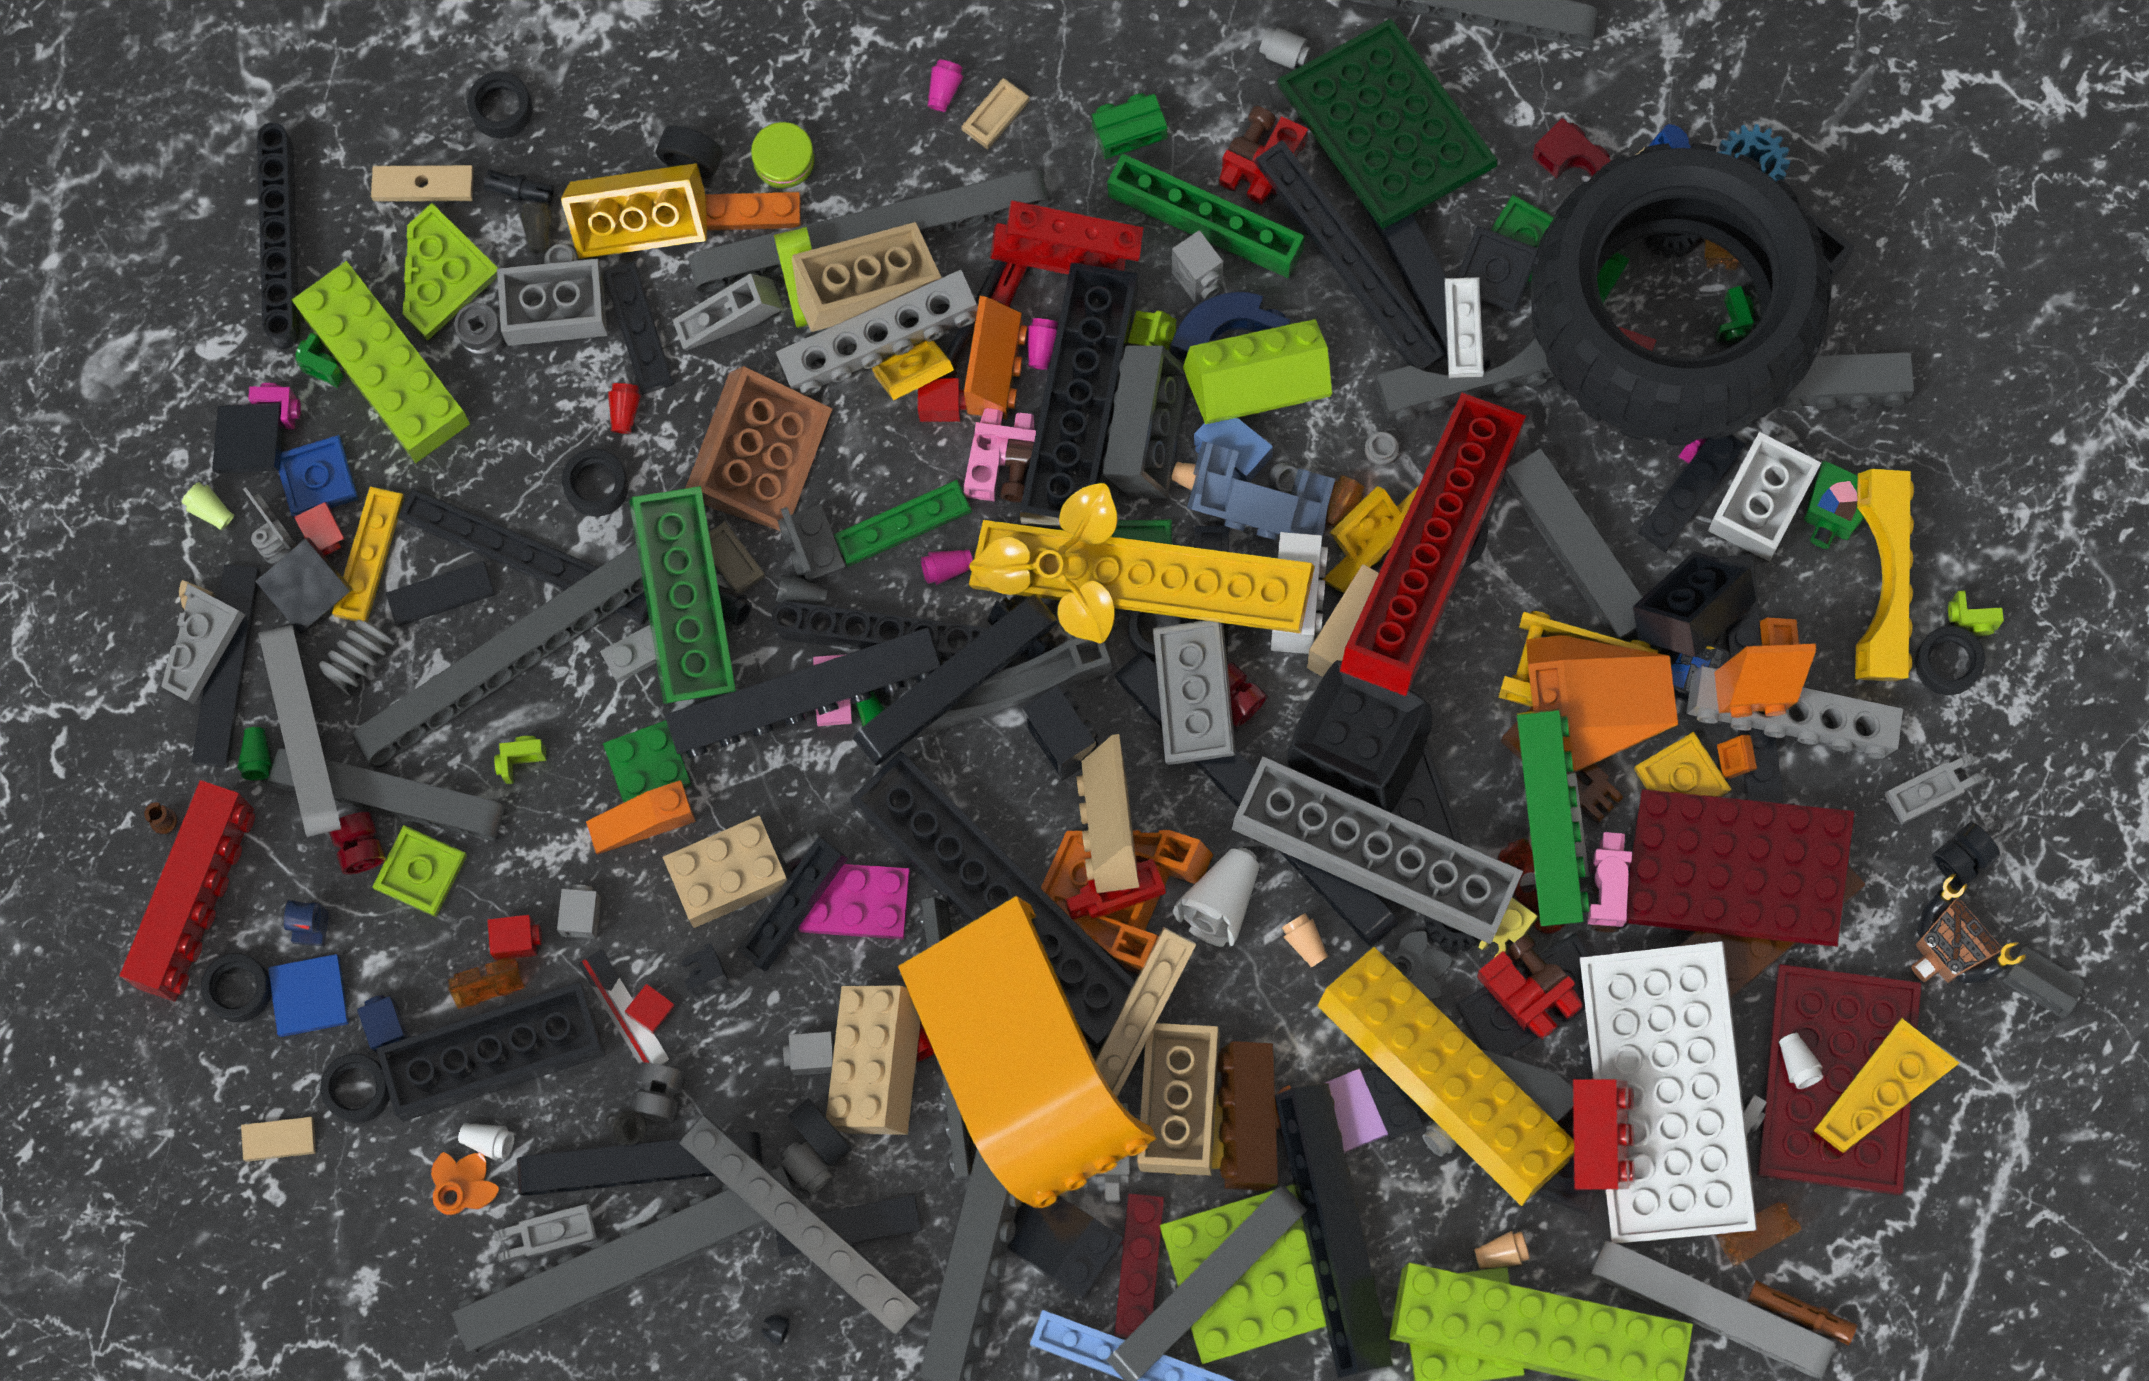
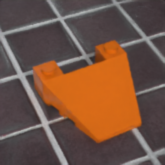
M1133 830L1136 864L1153 858L1164 886L1169 876L1195 884L1205 875L1214 854L1201 840L1172 830H1159L1156 833H1142L1140 830ZM1066 831L1041 886V889L1069 917L1066 899L1081 894L1080 889L1087 885V881H1090L1087 879L1085 859L1092 857L1091 851L1085 852L1082 831ZM1160 896L1102 917L1091 918L1088 915L1073 921L1125 969L1140 974L1159 937L1145 931Z

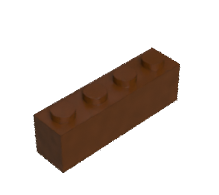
M1233 1041L1221 1048L1217 1064L1222 1082L1218 1093V1104L1222 1108L1223 1122L1219 1128V1139L1223 1143L1224 1157L1220 1163V1174L1224 1178L1225 1189L1265 1191L1278 1184L1273 1043Z

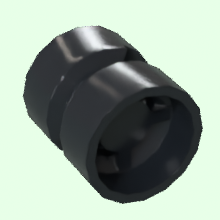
M1969 822L1955 834V842L1947 841L1932 854L1933 861L1946 878L1952 874H1957L1950 882L1958 888H1962L1965 883L1968 884L1979 875L1978 868L1985 870L2001 856L1994 840L1984 829L1973 822Z

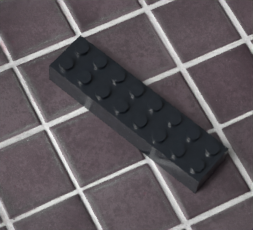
M1071 262L1020 507L1021 525L1063 530L1059 523V515L1066 500L1080 489L1089 485L1099 484L1102 459L1108 442V426L1112 422L1114 412L1113 398L1115 391L1118 390L1120 380L1119 364L1120 360L1124 357L1125 346H1127L1138 292V273Z

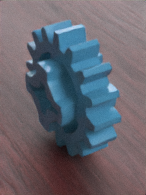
M1755 124L1753 131H1748L1745 125H1741L1739 135L1731 130L1727 137L1728 141L1722 140L1719 146L1721 151L1718 153L1731 156L1732 151L1736 147L1740 146L1739 153H1735L1734 158H1738L1740 154L1752 158L1762 165L1763 173L1771 167V164H1774V169L1768 176L1775 181L1780 179L1784 181L1787 174L1784 170H1788L1790 160L1785 159L1789 152L1788 147H1779L1783 138L1781 136L1774 139L1770 137L1772 133L1771 128H1768L1765 133L1760 132L1759 124Z

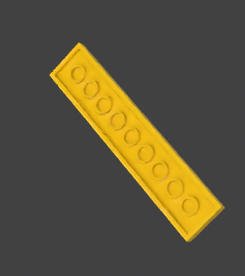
M983 520L975 558L995 540L1013 537L1022 541L1029 548L1031 554L1029 564L1036 562L1037 557L1043 551H1057L1059 546H1063L1074 534L1064 530ZM1080 537L1078 542L1065 552L1069 561V568L1065 574L1066 577L1075 583L1078 589L1088 581H1096L1102 584L1110 592L1114 607L1117 609L1300 634L1302 632L1315 568L1312 563L1118 537H1110L1108 540L1095 545L1084 542ZM1035 569L1029 570L1031 584L1028 589L1015 595L1030 597L1033 594H1037L1039 598L1060 601L1065 595L1073 593V591L1067 585L1060 582L1058 578L1043 577ZM971 572L969 586L972 589L996 592L984 585Z

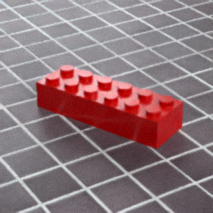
M202 780L199 781L119 975L136 989L176 1002L178 995H182L185 992L189 982L188 970L191 963L198 960L202 951V943L200 941L205 929L209 930L214 922L216 911L213 909L218 897H223L229 883L227 875L231 865H236L241 856L242 846L240 843L245 833L250 832L254 824V808L239 793Z

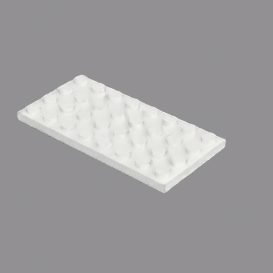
M1724 942L1581 957L1580 964L1593 1079L1625 1080L1628 1083V1088H1633L1634 1093L1633 1109H1628V1124L1634 1125V1145L1629 1146V1160H1634L1635 1180L1634 1182H1629V1189H1606L1612 1242L1626 1243L1758 1230Z

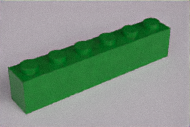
M1123 153L1107 181L1108 197L1191 235L1200 230L1209 243L1288 279L1303 252L1304 235Z
M1559 708L1517 713L1541 926L1584 922L1583 913L1589 912L1587 891L1580 892L1579 878L1585 877L1583 856L1576 857L1575 843L1581 842L1579 821L1572 822L1571 808L1577 807L1575 786L1568 787L1567 772H1574L1571 751H1564L1563 737H1570L1567 716H1560Z

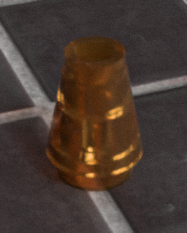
M1341 475L1338 482H1334L1325 522L1336 527L1365 497L1362 494L1365 486L1349 477Z

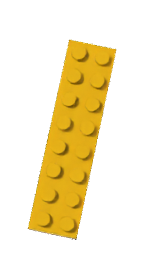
M1375 947L1370 949L1325 989L1317 1006L1521 1206L1574 1155V1140Z

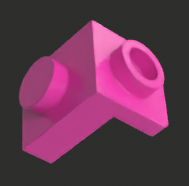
M262 383L260 387L249 386L248 400L251 404L281 403V421L287 429L295 428V419H299L301 415L300 399L296 398L290 387H281L275 383Z

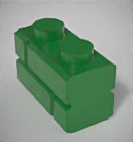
M1145 93L1135 94L1127 100V103L1118 106L1112 103L1100 106L1096 113L1091 114L1092 127L1104 159L1168 139L1167 124L1155 94L1148 96Z

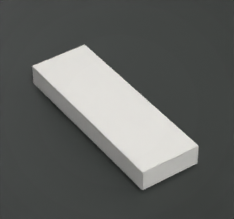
M1445 278L1449 378L1483 377L1479 278Z

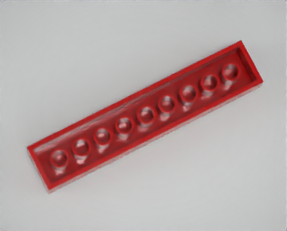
M1461 393L1346 644L1340 672L1398 694L1407 695L1517 447L1526 418L1525 415Z

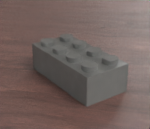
M1125 346L1124 357L1120 360L1119 364L1120 380L1118 390L1115 391L1113 398L1115 407L1113 419L1108 426L1109 442L1107 453L1102 459L1103 475L1131 498H1168L1188 380L1183 370V364L1165 347Z

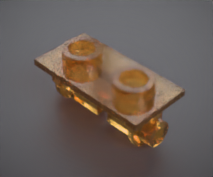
M505 957L504 959L485 964L487 975L482 977L478 967L455 973L454 978L448 979L450 986L448 989L457 1008L475 1006L482 1001L509 995L514 991L525 988L519 974L520 969L517 959L509 960L508 957Z

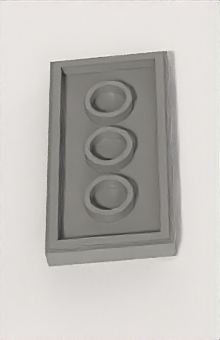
M1204 620L1153 628L1165 763L1173 765L1235 756L1236 749L1223 623Z

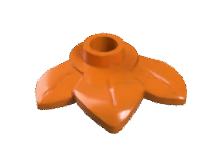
M445 1152L438 1156L431 1170V1176L436 1185L433 1192V1203L438 1211L445 1215H456L465 1208L481 1209L494 1200L499 1192V1187L492 1182L484 1181L487 1172L485 1155L480 1152L473 1153L460 1159L457 1163ZM452 1191L456 1192L457 1200L452 1204L446 1203V1195Z

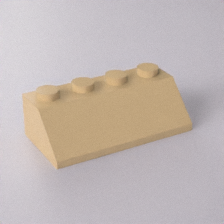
M916 222L792 256L798 303L811 332L835 326L942 278Z
M1116 734L1110 736L1081 761L1083 775L1076 776L1079 797L1085 796L1086 803H1079L1081 822L1082 824L1088 823L1089 829L1082 831L1085 852L1091 851L1092 857L1085 859L1087 879L1095 880L1097 893L1139 888L1126 771L1120 736Z

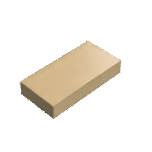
M1003 78L962 125V131L986 149H989L1030 101L1029 96Z
M312 1117L241 1125L243 1160L246 1162L316 1154L314 1118Z

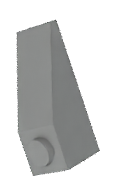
M750 273L673 319V323L683 350H689L755 326L783 310V306L773 279Z

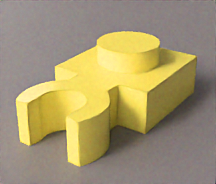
M1513 897L1492 941L1496 942L1499 946V951L1495 957L1502 951L1507 954L1508 941L1511 940L1515 943L1519 938L1527 934L1539 917ZM1481 940L1479 948L1485 950L1489 943Z

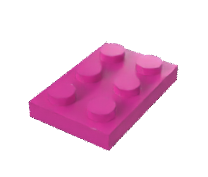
M844 864L799 926V931L801 933L904 940L910 869Z

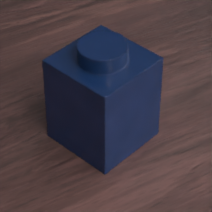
M384 995L372 997L364 1002L365 1006L357 1009L369 1046L376 1054H378L376 1048L409 1038L398 1005L390 996L387 998Z

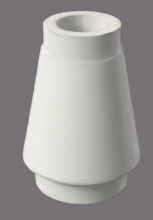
M1798 1033L1785 1036L1779 1041L1789 1080L1791 1083H1795L1797 1089L1812 1086L1823 1078L1821 1073L1823 1066Z
M464 1123L460 1129L458 1140L459 1143L465 1144L493 1160H498L499 1158L506 1159L510 1155L514 1145V1133L508 1131L506 1126Z

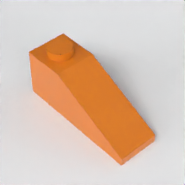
M681 780L647 791L586 821L597 855L696 822L686 789Z

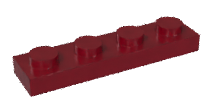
M1128 1193L1114 1335L1120 1339H1127L1153 1313L1164 1197Z

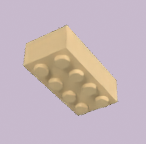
M841 987L826 1113L827 1120L838 1131L848 1134L908 1135L921 1020L906 987Z
M1155 1023L1145 1043L1140 1121L1152 1127L1157 1139L1147 1144V1149L1138 1154L1137 1164L1140 1172L1211 1176L1218 1079L1217 1064L1220 1048L1218 1026Z

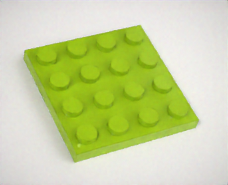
M1294 1184L1286 1186V1188L1297 1198ZM1275 1190L1160 1225L1178 1287ZM1302 1217L1190 1327L1202 1365L1326 1327Z

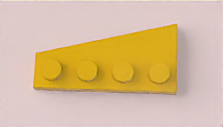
M1901 1019L1814 1131L1843 1153L1956 1067L1959 1062L1904 1019Z

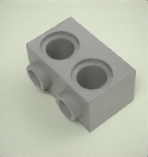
M1199 230L1172 248V274L1196 304L1203 298L1207 300L1214 297L1221 290L1223 285V260Z

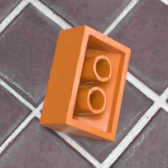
M980 296L964 388L967 414L978 416L983 415L985 408L998 409L1003 412L1002 419H1008L1009 408L1015 409L1018 389L1013 388L1014 377L1021 376L1023 357H1018L1019 345H1026L1028 326L1023 325L1022 313L985 296Z

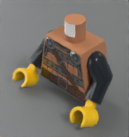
M1957 874L1950 875L1944 882V890H1939L1923 908L1917 928L1921 939L1916 944V947L1924 956L1911 966L1914 974L1922 982L1928 981L1936 973H1939L1948 983L1955 979L1962 984L1985 982L2007 969L2008 964L2014 965L2023 962L2026 958V954L2017 959H2013L2010 956V949L2019 943H2009L2002 948L1959 899V896L1965 892L1967 883H1965L1961 890L1952 889L1950 881Z

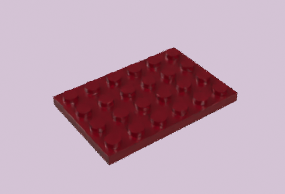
M1642 789L1628 879L1627 917L1625 923L1838 947L1855 813L1849 810Z
M1783 964L1778 965L1764 1099L1767 1103L1763 1109L1765 1117L1762 1121L1757 1176L1894 1195L1903 1194L1911 1101L1843 1153L1816 1133L1814 1129L1901 1019H1904L1917 1029L1921 983ZM1793 1033L1799 1034L1800 1038L1823 1066L1821 1070L1823 1078L1816 1084L1803 1089H1797L1795 1083L1790 1082L1779 1044L1782 1038Z

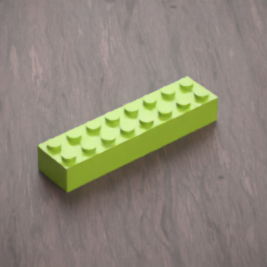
M1408 1263L1401 1271L1389 1339L1580 1381H1684L1693 1324Z

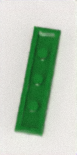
M955 480L837 532L833 536L847 567H850L972 513V510L958 480Z

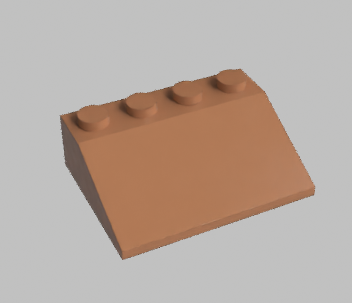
M744 366L729 372L686 488L701 486L704 505L712 509L780 531L777 520L783 518L781 509L787 507L790 515L794 513L832 408Z

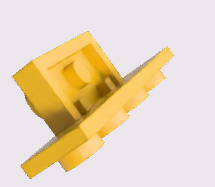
M1377 486L1329 532L1346 557L1322 579L1325 580V584L1344 593L1362 564L1370 568L1381 560L1383 554L1391 548L1418 486L1398 506L1395 505L1385 489Z

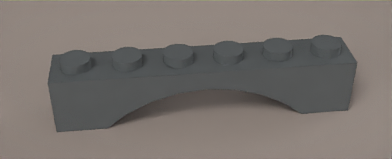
M1535 337L1518 356L1499 367L1484 372L1483 377L1449 378V375L1426 372L1413 366H1406L1378 374L1376 387L1387 422L1397 420V423H1405L1415 419L1421 413L1438 414L1446 411L1450 405L1457 404L1461 393L1479 399L1490 394L1504 396L1513 392L1516 387L1523 385L1536 387L1544 384L1547 379L1554 376L1546 362L1545 352Z
M1075 638L1034 659L997 672L915 738L917 739L1040 697L1057 685L1062 690L1112 673L1111 660L1105 643L1100 644L1086 639Z

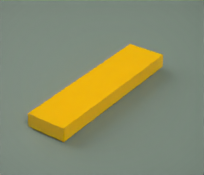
M375 487L369 488L343 578L353 590L334 606L332 612L334 617L355 622L358 619L368 622L397 525L398 515L405 498L403 494Z

